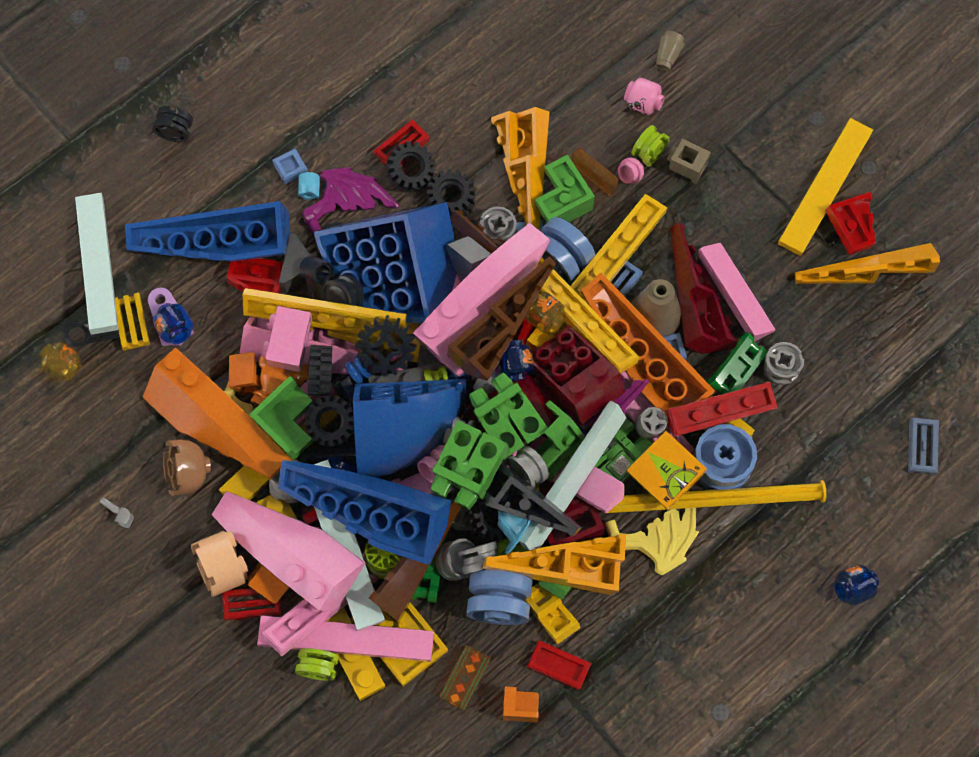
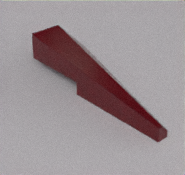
M676 223L670 228L685 346L702 354L734 349L740 338L734 337L730 329L733 322L730 317H724L720 306L721 298L705 266L698 265L693 255L697 250L694 245H688L684 234V225Z

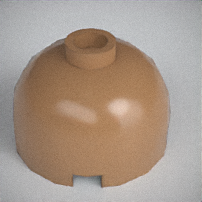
M182 439L168 440L165 446L170 447L169 451L163 452V469L165 482L169 483L171 481L173 487L172 490H168L171 496H180L193 493L201 488L205 482L206 473H210V459L208 456L205 457L203 450L192 441Z

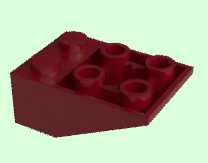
M570 325L530 353L533 359L531 366L563 407L581 425L604 409L608 402H613L626 393L620 372Z
M546 479L539 484V492L546 497L554 483ZM574 496L564 513L582 528L575 536L553 528L544 544L548 547L601 538L605 528L596 508Z

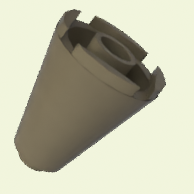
M663 279L654 280L632 300L631 304L664 337L672 335L678 330L682 319L681 309L673 285Z

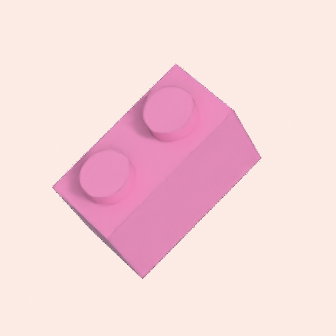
M277 306L276 314H271L268 330H272L270 341L265 340L262 356L266 357L268 366L301 372L312 322L311 312Z

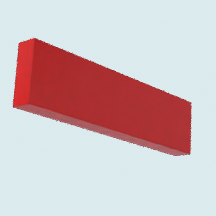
M766 382L670 408L665 411L672 436L676 437L774 410L778 407L771 383Z

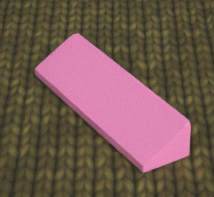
M717 243L700 248L697 255L705 266L708 274L745 333L749 332L755 338V342L774 332V326L722 244Z
M539 436L534 439L529 447L536 451L547 439ZM594 466L575 496L606 514L624 499V484ZM564 468L558 473V475H557L551 482H553V483L556 482V480L558 479V477L560 476V474L562 473V471L564 470Z

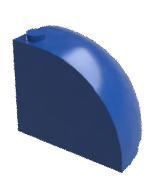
M447 202L363 219L314 232L321 256L324 261L333 265L334 274L336 276L349 274L360 282L364 291L362 306L365 308L406 314V323L419 324L423 323L452 292L456 271L445 245L455 242Z
M466 379L355 384L353 412L357 473L381 479V476L395 474L417 466L421 459L431 456V451L437 446H444L443 440L447 428L451 429L452 421L458 416L462 417L466 399Z

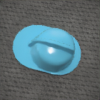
M498 510L499 520L497 524L509 540L505 554H509L523 536L531 520Z

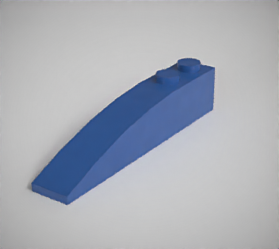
M280 201L125 224L126 248L128 251L229 262L284 255L290 238L289 211Z
M287 460L281 462L279 489L305 505H312L321 510L323 516L344 524L346 530L353 534L358 533L369 540V544L376 548L427 565L431 563L447 528L451 500L401 484L354 472Z

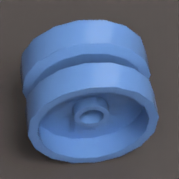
M553 217L542 227V233L550 239V243L542 258L546 260L550 256L556 262L553 269L570 285L579 276V269L586 268L594 258L595 252L588 239L576 227L562 218Z
M731 424L717 425L707 429L699 438L693 454L707 468V471L697 482L706 490L741 488L748 481L757 460L756 445L751 436L742 428Z
M482 570L471 573L469 591L475 596L468 599L466 616L470 619L490 624L520 625L527 623L530 605L523 600L531 597L532 579L518 573L498 570Z

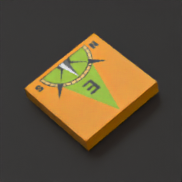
M667 431L627 469V473L667 511L707 471V468Z

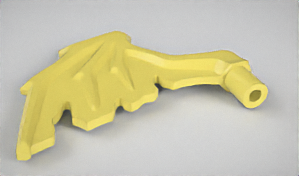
M685 508L682 521H680L679 511L670 509L664 513L663 521L656 518L653 523L648 524L647 536L642 531L626 534L625 550L641 551L654 561L657 574H666L686 561L684 556L699 531L695 530L696 508ZM615 520L605 523L608 537L623 534L619 533Z

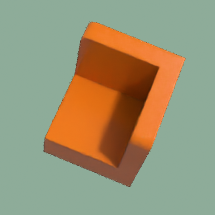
M254 352L229 355V387L241 395L262 390L260 376L256 374V354Z
M260 562L248 576V586L273 603H277L289 588L287 584Z
M505 686L503 721L538 722L539 694L537 692L516 691L517 687Z

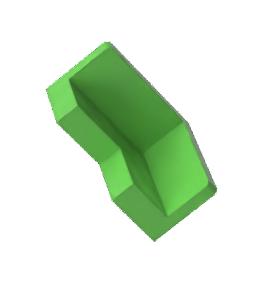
M568 155L545 166L544 171L556 189L535 199V205L546 220V223L553 217L571 222L593 210L595 196Z
M291 376L249 414L254 422L293 461L314 442L295 423L310 408L309 406L314 401L297 385Z
M549 400L546 406L556 417V420L544 432L548 439L536 452L545 462L549 473L547 480L551 482L568 464L585 436L574 421Z

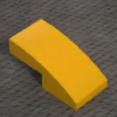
M539 583L532 587L531 597L524 601L530 605V610L557 645L580 629L579 622L562 604L560 598L540 586Z

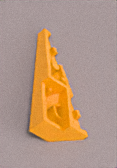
M534 107L519 113L508 111L491 117V121L497 127L499 134L497 141L503 147L505 153L503 161L512 191L517 195L520 206L517 207L519 214L523 215L526 226L530 223L540 230L541 213L535 205V199L543 195L550 112Z
M928 243L795 272V284L875 283L880 273L935 272L940 263V256L933 245Z
M626 534L536 548L524 552H513L495 557L489 556L485 558L483 569L518 573L534 580L612 595L619 591L620 564L625 561Z

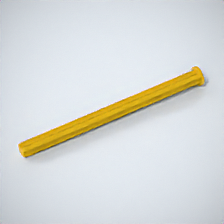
M820 480L816 484L688 491L670 509L820 500L823 503L826 501L825 482ZM650 494L624 495V499L607 513L665 510V508Z

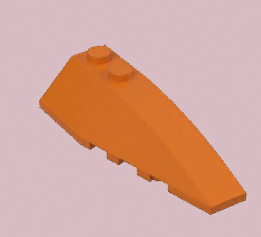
M602 273L598 274L581 289V293L588 305L639 356L638 363L626 371L632 382L635 380H649L641 394L654 407L661 409L666 414L665 410L704 400L714 394L715 390Z
M176 347L155 365L143 398L178 432L197 439L199 443L218 450L220 454L241 462L242 465L269 479H272L281 470L282 461H291L290 457L222 389Z

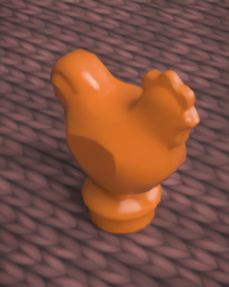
M261 355L259 366L261 367L260 383L262 390L254 391L250 401L255 406H259L289 376L295 380L297 385H303L304 381L308 380L309 365L302 364L301 372L268 366L266 357Z

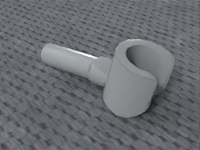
M103 497L100 503L117 514L114 522L124 528H130L134 519L133 514L128 509L120 508Z

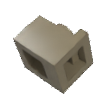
M682 139L679 146H673L667 160L670 161L669 169L691 179L692 183L697 184L708 164L711 152Z

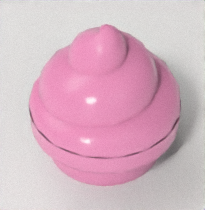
M630 157L620 163L618 176L624 183L635 184L643 178L644 167L639 160Z

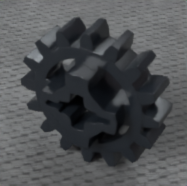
M386 315L385 320L381 322L380 318L376 316L374 318V325L367 321L364 325L366 331L360 330L358 333V337L362 340H357L355 344L356 348L361 349L357 353V358H365L362 366H373V374L380 369L382 370V376L386 377L388 370L397 375L398 367L406 370L408 366L406 361L412 362L414 359V355L411 352L416 351L417 345L410 342L415 339L414 334H407L410 327L408 324L403 327L399 325L400 318H397L395 322H390V316ZM381 330L378 336L369 338L374 332ZM393 332L397 333L401 338H398ZM387 342L390 349H384L382 343ZM395 355H401L397 360L391 361Z

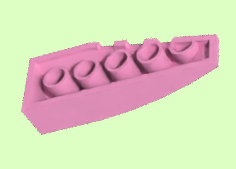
M530 223L508 239L477 266L414 331L413 334L419 344L460 377L464 371L447 356L448 345L487 314L489 307L536 268L550 243V239Z
M249 317L243 329L240 354L254 352L256 354V362H259L265 340L270 341L272 330H268L269 319ZM314 327L313 330L309 331L302 364L309 365L310 345L333 346L331 373L348 374L345 363L348 361L354 362V357L357 356L358 351L361 349L356 348L355 343L329 336L326 329ZM395 355L391 361L397 360L401 355ZM369 365L368 368L372 373L373 366Z
M228 491L225 492L212 513V516L226 531H231L234 539L253 557L319 611H336L366 564L324 530L307 525L302 521L280 514V512L258 505V503Z

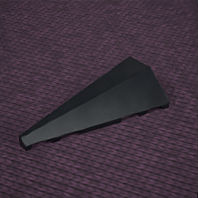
M503 461L495 473L489 488L486 490L483 500L479 498L476 500L492 508L535 521L543 526L566 532L572 536H575L582 528ZM454 486L450 489V492L456 494L460 491V489Z

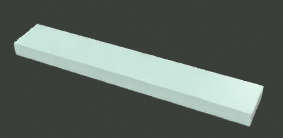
M102 193L75 197L89 331L92 335L119 330Z
M612 401L608 402L546 495V498L563 512L625 421L626 416L618 404ZM531 520L519 543L526 551L540 548L553 528L543 526Z
M328 460L314 464L331 468ZM314 507L322 530L363 560L355 534L346 530V526L335 519L330 520L323 516L322 511ZM364 565L346 594V599L358 631L385 621L381 608L369 599L374 588L366 565Z

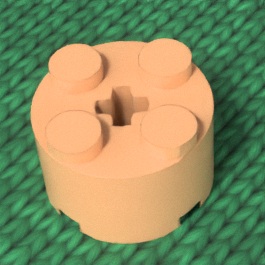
M221 531L191 544L193 555L197 554L199 558L196 564L208 591H211L212 597L243 585L248 580L246 563L242 555L236 556L235 547L237 544L231 531Z

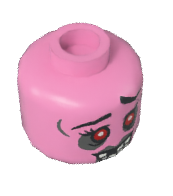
M638 78L635 82L631 81L629 83L624 100L627 101L629 109L643 115H651L655 109L658 111L661 109L665 96L661 95L662 90L659 84L644 78Z

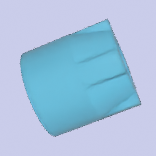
M312 172L301 173L299 175L298 196H301L304 200L319 198L320 176Z

